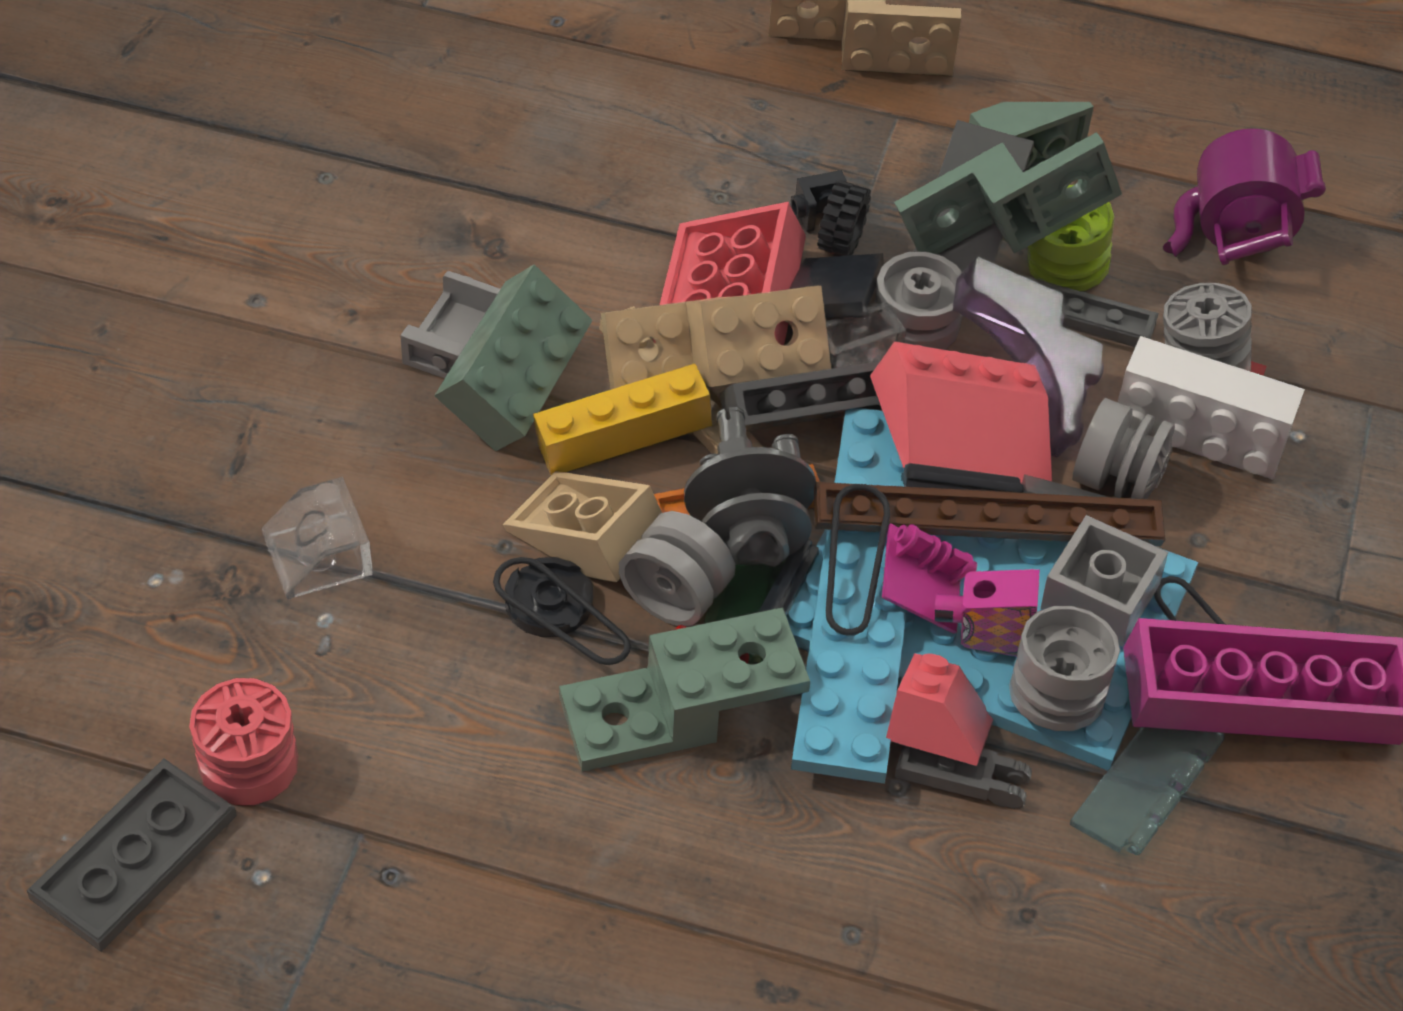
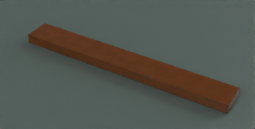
M816 482L814 487L815 529L832 530L833 504L836 496L843 488L852 484ZM870 485L882 492L890 504L891 515L889 524L897 527L901 525L908 527L913 524L919 530L929 535L1069 542L1087 515L1154 546H1162L1166 540L1162 500ZM855 490L843 497L840 504L838 530L881 532L884 509L880 499L873 493L865 490Z

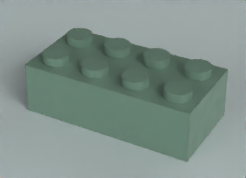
M533 264L505 281L434 396L494 451H498L527 434L534 422L533 414L541 410L593 320Z

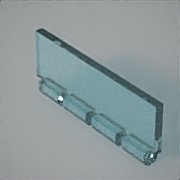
M1141 727L1072 817L1070 825L1117 852H1120L1124 847L1126 851L1134 855H1140L1157 833V826H1161L1181 800V794L1187 792L1204 769V763L1209 762L1225 740L1224 734L1221 732Z

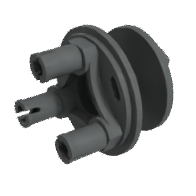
M729 407L730 419L728 420L726 410L722 409L716 415L721 443L717 446L718 454L704 456L700 460V467L687 480L684 488L685 507L690 516L705 523L720 536L730 549L735 565L765 564L776 567L787 556L799 550L810 537L812 525L807 509L814 500V487L816 484L814 472L801 459L799 441L796 436L791 434L777 436L774 439V444L772 443V448L753 447L752 442L746 435L744 411L739 407Z

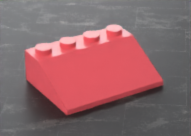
M789 202L680 223L660 305L790 289L800 269L806 234ZM786 321L780 322L774 332L777 342L781 345L785 343L788 328Z
M894 341L870 375L903 468L906 464L913 463L1018 477L1021 483L1024 474L1052 482L1048 395L1035 365Z

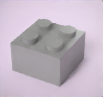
M1086 515L1047 576L1040 609L1043 610L1052 606H1074L1091 611L1109 624L1117 635L1119 646L1123 647L1138 618L1141 617L1160 585L1168 552Z

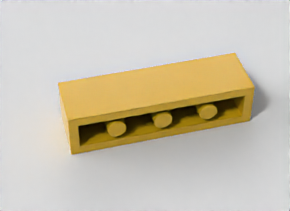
M695 363L533 414L538 446L550 475L555 471L568 472L712 426L710 394Z

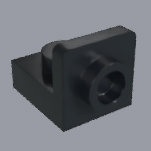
M842 170L797 178L796 193L791 196V207L797 219L800 218L806 232L814 230L816 214L822 213L825 206L827 207V199L832 194V188L836 185V182L838 180L847 182Z

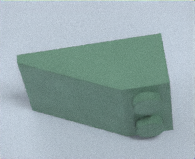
M1001 102L971 113L969 123L1034 141L1026 168L1027 171L1040 162L1087 138L1094 106L1090 102Z

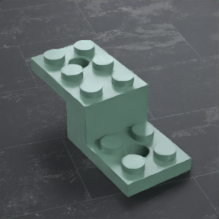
M1096 132L1025 172H1022L1002 142L919 189L912 191L894 203L917 252H929L937 255L995 223L1015 254L1122 195L1106 146ZM1078 180L1074 186L1067 188L1070 183ZM950 208L947 214L938 217L941 212Z
M782 607L649 635L647 668L559 686V698L580 768L583 772L716 743L719 711L809 692L810 679ZM745 653H755L761 656L763 661L750 665L741 661L739 657ZM610 713H620L628 720L621 725H610L603 718Z

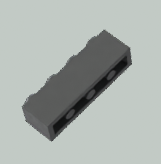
M880 361L735 383L719 393L722 409L726 410L729 420V407L741 408L745 413L746 432L845 416L846 410L856 408L882 410L870 375Z

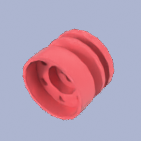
M255 678L228 680L216 684L201 695L191 711L189 728L196 751L195 756L198 770L204 786L232 805L253 806L272 800L287 789L297 773L298 751L294 736L292 713L286 697L272 684Z

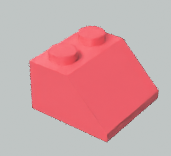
M914 653L897 690L886 738L891 739L895 743L977 766L992 727L993 718L986 711L984 703L959 665L949 663L947 659L936 654L920 655Z

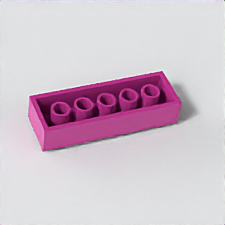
M1138 618L1123 647L1134 727L1401 745L1403 742V638Z

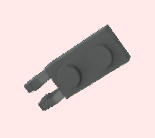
M902 745L895 778L982 800H987L988 798L997 806L1020 809V807L1025 805L1027 795L1024 789H1021L1020 786H1015V784L1025 785V783H1029L1032 768L1029 767L1030 765H1026V763L997 755L998 752L983 749L977 766ZM994 774L1000 781L992 779V775Z

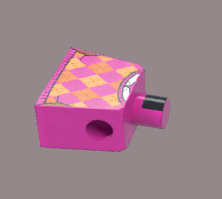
M1040 570L969 572L965 574L963 596L936 594L935 621L962 623L961 645L965 648L1017 657L1026 621L1037 612Z

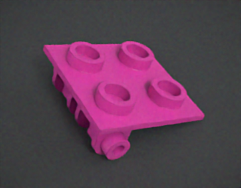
M889 524L882 598L953 634L957 633L958 623L935 621L936 594L959 596L960 579L969 572H976L977 562L973 561V556L968 552H962L956 548L952 550L950 543L946 541L941 542L939 537L931 536L919 530L913 524L908 527L906 525L897 527Z

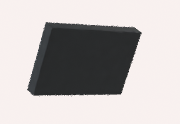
M883 253L805 258L790 289L821 286L825 319L863 316L876 288L879 272L884 265Z

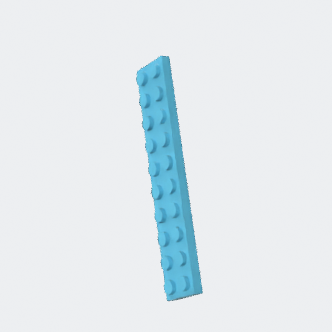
M865 408L846 410L835 483L904 487L901 481V473H903L904 468L883 411ZM827 530L806 665L810 687L809 692L802 693L791 770L885 784L891 739L886 738L897 694L907 610L882 598L887 544L886 536L868 627L862 633L854 636H845L833 630L826 620V597L832 531ZM838 530L832 615L840 627L853 629L858 627L863 621L880 532Z

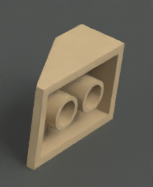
M555 471L513 513L503 526L507 532L550 557H558L575 563L587 577L617 582L620 579L619 562L637 540L642 539L643 533L662 511L650 485Z

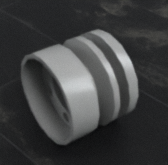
M1198 283L1183 287L1172 294L1164 304L1165 344L1250 371L1252 359V305L1245 294L1228 285Z
M1104 398L1082 442L1073 470L1072 480L1101 491L1112 475L1117 477L1114 497L1124 498L1133 483L1135 486L1131 499H1148L1153 490L1158 487L1170 460L1175 424L1164 420L1153 437L1151 433L1155 421L1154 416L1147 414L1137 430L1132 429L1130 426L1133 409Z
M1052 606L1037 611L1026 621L1009 684L1011 700L1021 715L1038 726L1054 731H1075L1091 725L1102 713L1119 656L1120 647L1117 635L1105 620L1088 610L1074 606Z

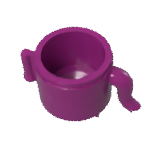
M1263 129L1236 130L1215 139L1206 147L1200 157L1197 167L1198 186L1181 195L1174 206L1175 232L1163 245V250L1167 253H1173L1177 257L1187 247L1193 235L1194 218L1199 211L1202 231L1206 238L1217 246L1218 255L1223 266L1229 264L1230 261L1267 252L1281 246H1292L1293 237L1298 233L1304 222L1303 200L1310 197H1320L1326 191V185L1322 178L1319 153L1315 150H1310L1297 156L1292 145L1285 138Z

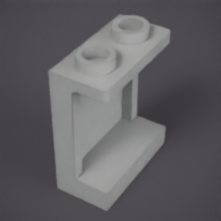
M447 271L443 276V293L420 327L417 328L408 324L400 335L402 363L445 379L501 288L474 280L468 276Z

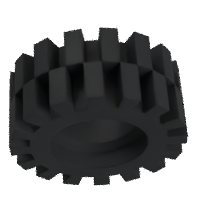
M842 180L836 182V185L832 188V194L827 199L828 204L824 208V216L820 222L821 229L818 232V249L840 256L854 254L855 248L859 244V238L862 236V229L866 224V215L870 208L871 190L869 188Z

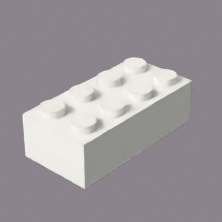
M1140 336L1125 371L1118 403L1133 409L1130 426L1132 429L1137 430L1147 414L1155 417L1151 436H1155L1164 420L1175 424L1172 447L1273 480L1305 389Z

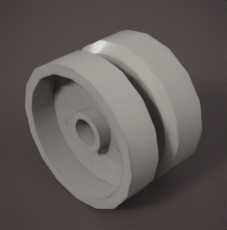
M907 252L891 258L882 266L877 277L876 299L872 313L873 329L877 336L889 347L895 341L942 350L947 349L956 341L961 328L962 309L967 293L964 274L953 262L943 256L929 252Z
M669 511L660 513L643 533L642 539L637 540L619 562V575L625 589L648 613L668 624L691 626L703 616L713 603V598H716L735 576V562L730 549L720 536L705 523L688 514Z

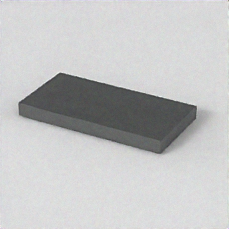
M957 120L938 178L1002 142L1022 172H1025L1034 141ZM950 208L941 212L938 217L947 214ZM995 223L937 255L945 257L958 266L965 276L967 289L985 294L1004 237Z
M164 758L27 890L28 897L36 905L102 952L237 816L235 807Z

